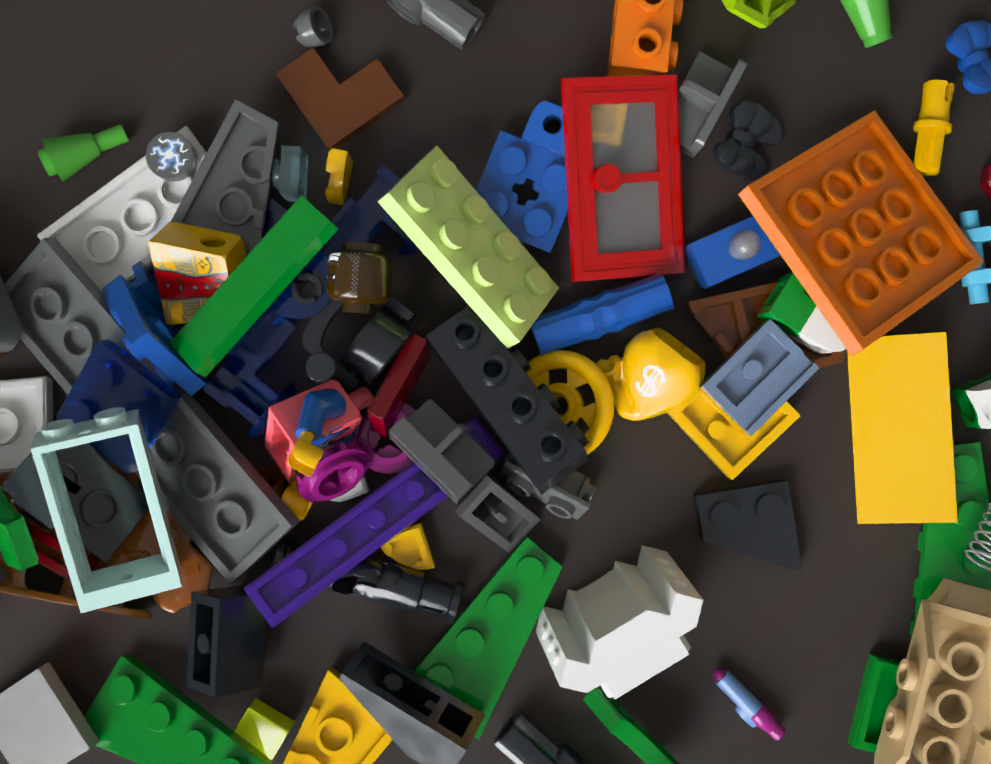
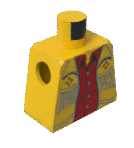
M168 222L148 242L166 324L187 323L247 257L244 240L239 235L178 222Z

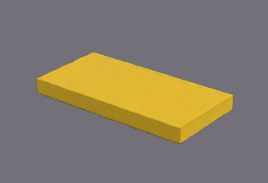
M946 332L882 336L854 355H851L847 350L857 523L958 522Z

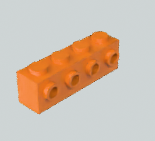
M615 0L607 77L666 75L668 70L674 71L678 56V42L671 41L672 25H679L683 0Z

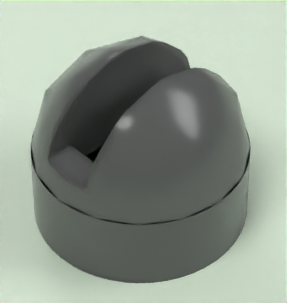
M314 6L296 16L293 29L298 31V35L295 38L303 46L315 48L332 41L333 26L329 16L321 7Z

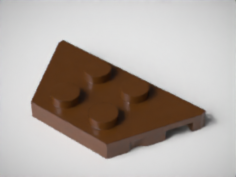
M777 282L689 301L686 303V307L724 356L728 358L764 322L757 315ZM789 337L804 352V355L819 368L840 364L844 361L846 349L840 352L820 354Z

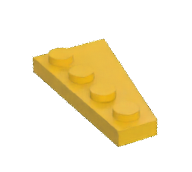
M330 666L283 764H373L393 739L339 680L341 674Z

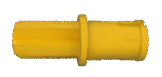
M930 80L923 84L918 121L913 124L914 132L918 133L913 164L922 176H935L940 172L945 135L952 131L953 126L949 123V114L955 85L954 83H948L946 80Z

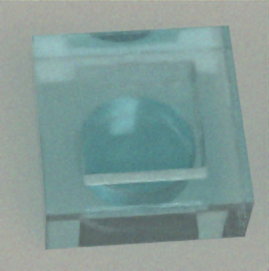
M281 145V159H275L273 163V185L275 188H279V193L287 201L296 202L301 195L306 199L308 156L300 146Z

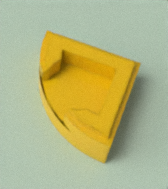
M331 148V151L328 152L326 171L331 173L328 188L325 189V195L329 203L345 205L353 160L348 151Z
M422 522L410 525L381 547L387 556L406 567L416 570H427L436 566Z

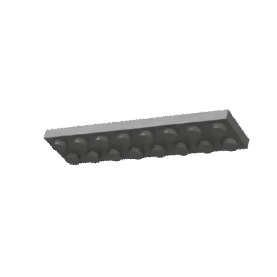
M43 238L5 283L7 292L20 320V339L89 420L94 419V415L98 412L110 408L123 407L126 412L139 409L165 509L231 585L252 568L300 520L193 396L189 395L177 383L172 386L167 385L156 373L149 359L144 358L140 361L130 353L122 341V336L126 332L111 315L102 291L56 238ZM129 434L107 438L106 440L140 478Z

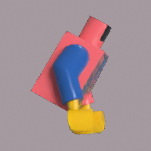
M330 380L269 407L264 447L288 483H291V486L287 487L281 499L299 520L305 519L313 502L302 498L297 490V472L310 477L324 454V450L332 448L339 441L344 445L355 441L361 419L368 416L367 410L374 399L366 387L362 386L347 394L338 381Z

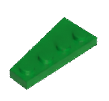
M527 535L413 670L485 715L474 736L478 740L563 567L560 562Z
M132 654L120 657L84 717L99 739L95 746L138 764L273 763V760Z

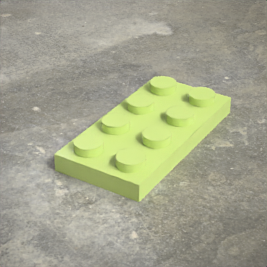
M438 146L429 151L378 201L507 349L522 340L559 289L549 274L537 263L518 238L507 228L489 207L485 199L477 193L455 164L448 159Z

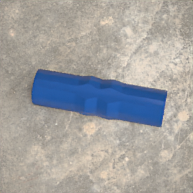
M658 273L615 289L604 290L595 296L582 298L573 304L539 315L531 326V330L539 353L544 355L584 341L598 339L607 333L621 331L635 323L672 311L674 309L673 300L662 273Z

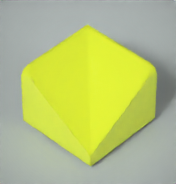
M255 698L234 732L273 760L295 721Z

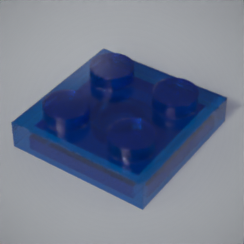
M106 339L96 343L56 418L58 420L72 419L75 424L92 420L95 414L110 408L123 407L126 412L139 409L150 450L182 395L112 340ZM129 434L88 443L127 475L138 471Z

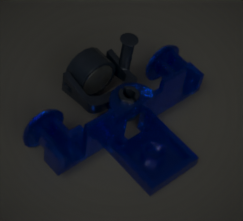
M383 164L376 171L378 178L356 203L350 197L331 220L338 228L337 232L228 352L231 356L212 379H205L207 385L202 389L225 408L233 407L254 424L247 435L250 439L257 440L266 434L270 406L293 397L297 393L296 386L293 383L279 393L259 377L261 372L298 329L288 318L303 320L312 317L306 326L302 341L304 348L312 354L306 362L305 369L307 375L316 382H324L337 375L351 388H357L362 382L361 379L369 385L373 383L403 348L409 336H412L414 333V329L405 323L404 320L410 323L415 315L393 296H390V300L386 304L398 314H394L386 306L382 307L358 333L340 358V361L351 371L325 352L323 348L324 335L332 320L343 308V302L333 301L326 292L330 254L342 249V242L368 243L384 223L405 240L398 252V256L407 258L419 250L378 203L400 180ZM270 196L268 198L262 239L287 212ZM308 283H314L317 295L308 299L305 298L303 295L304 286Z

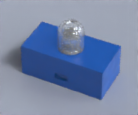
M754 216L690 243L685 247V254L701 290L781 256Z

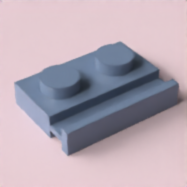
M768 319L700 387L747 435L752 436L819 367L812 363L804 355V352L771 319Z

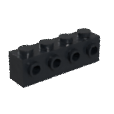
M469 305L426 335L428 342L439 359L541 495L587 462V452L583 447L589 444L580 428L573 420L567 424L562 421L555 411L560 404L550 389L544 383L536 387L526 374L531 370V367L522 353L516 347L508 350Z

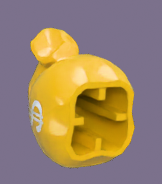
M660 328L642 331L635 335L625 346L623 358L613 355L608 360L600 359L596 363L606 375L611 385L614 405L618 414L622 418L632 421L656 417L684 405L699 391L705 376L704 360L670 333Z

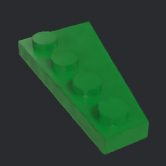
M970 441L953 444L958 522L923 523V532H919L917 550L921 551L919 575L914 580L913 597L916 598L914 620L910 621V637L913 635L921 600H927L938 588L943 578L991 591V571L975 564L965 555V550L970 549L969 542L975 540L974 532L980 530L978 527L979 522L985 521L983 514L989 511V496L980 442ZM991 514L987 515L988 520H991ZM982 524L983 530L991 531V527L988 524ZM983 533L977 534L979 540L991 542ZM972 544V547L974 549L985 551L991 554V552L987 551L980 544ZM968 552V554L975 560L979 561L980 563L988 567H991V564L983 561L973 552Z

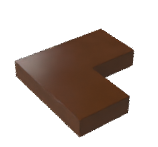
M313 47L275 73L329 151H331V148H338L405 101L404 95L378 58L340 85Z

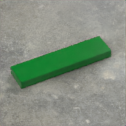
M301 195L169 343L196 373L206 377L337 232L338 228Z

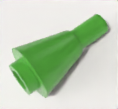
M119 124L93 135L92 133L42 138L45 148L37 150L48 175L51 177L58 174L60 179L65 182L102 155L101 152L129 142L122 125Z

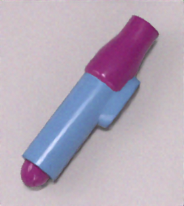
M717 668L713 671L715 684L737 704L735 710L744 721L753 728L757 726L764 730L775 741L783 737L786 729L777 721L765 704L761 703L728 670Z

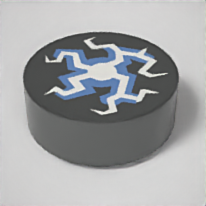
M163 132L156 135L149 142L146 149V162L150 170L160 178L170 182H178L192 174L197 164V154L194 146L182 135L175 132Z

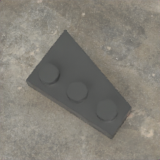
M235 99L171 222L237 234L244 240L247 256L262 240L280 129L279 123Z

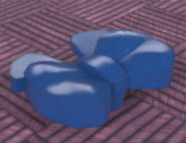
M984 20L963 23L946 37L945 46L950 53L959 58L957 60V67L964 73L962 81L964 88L971 94H986L991 91V59H989V54L986 51L991 46V23Z

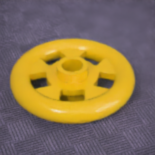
M556 350L532 358L528 361L531 370L526 373L536 387L544 383L557 400L563 397L568 403V409L563 415L559 414L555 409L565 424L571 420L577 423L582 417L589 426V429L584 434L589 444L583 448L586 450L587 455L590 454L605 439L614 417V396L606 375L592 360L573 351ZM567 369V383L550 384L549 370ZM588 383L593 391L595 403L584 407L582 396L577 389Z

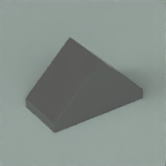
M489 472L464 496L455 509L459 517L508 553H511L541 520Z

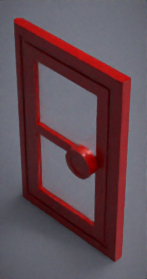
M678 75L562 78L561 96L572 282L652 276L658 273H662V275L686 273Z

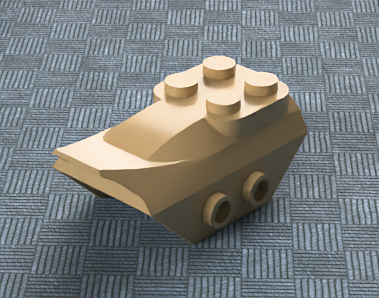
M943 578L935 592L927 600H921L907 657L900 662L897 669L896 683L899 688L897 695L890 701L886 709L875 751L874 764H991L990 590Z

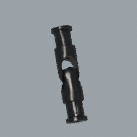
M285 535L278 545L273 566L303 544L293 542L292 537ZM366 558L325 590L357 596L363 600L411 613L422 610L446 617V622L454 623L464 583L457 581L454 585L427 578L426 572ZM379 578H385L392 585L378 587Z

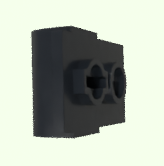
M88 443L56 450L55 452L84 548L104 563H107L149 510L145 493L106 463L109 459ZM30 452L2 484L1 488L11 494L8 501L15 508L44 528L52 530L54 524L33 455Z

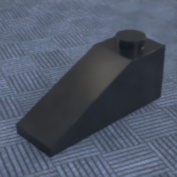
M366 642L361 644L339 677V680L403 752L420 764H459L485 717L483 713Z

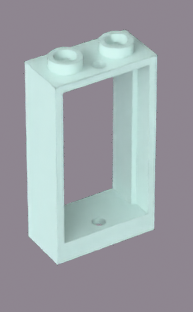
M115 407L98 412L92 420L74 424L72 419H62L41 427V431L35 433L30 449L80 612L85 613L182 587L181 565L139 409L126 412L123 407ZM129 434L161 554L91 571L55 451Z

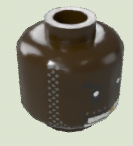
M342 242V249L330 254L326 292L333 301L343 302L342 312L372 314L373 305H381L390 300L393 261L390 256L381 253L382 245L363 242Z

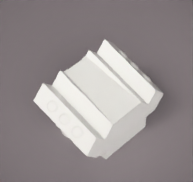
M642 545L637 566L615 561L613 570L578 591L568 589L563 611L544 606L539 615L536 634L560 687L588 693L601 686L607 697L617 699L689 655L688 651L691 646L684 634L697 627L703 599L667 551Z

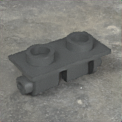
M510 452L505 464L496 479L504 482L506 489L513 494L525 498L531 496L545 503L546 508L552 514L564 519L574 518L578 520L590 508L591 504L588 502L591 500L597 487L589 483L590 477L573 471L541 495Z

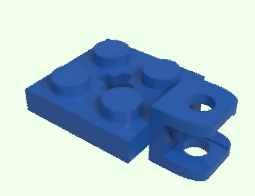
M542 101L531 113L521 138L500 130L476 191L485 199L489 207L518 240L549 253L552 251L567 215L568 205L562 107L548 101ZM550 120H556L561 124V129L556 134H549L544 130V125ZM526 179L534 181L533 189L539 193L538 199L536 201L528 200L525 206L519 205L517 203L518 195L512 192L515 184L523 185Z
M139 261L132 266L137 278L130 283L122 275H119L102 288L103 296L111 315L126 332L122 336V341L130 353L140 361L144 358L149 359L156 373L167 385L172 386L177 383L192 396L207 384L203 376L196 373L169 343L178 334L180 329L176 325L166 324L156 275L142 261Z

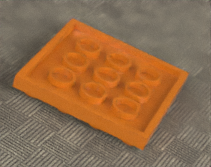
M875 110L749 184L738 194L851 355L864 350L984 262Z

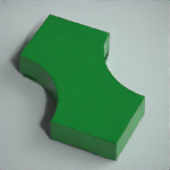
M0 486V552L7 566L23 571L37 565L39 558L24 517L13 508Z
M599 688L591 690L582 699L609 732L626 744L645 764H680L667 748L647 732L618 701L612 697H607L605 692Z

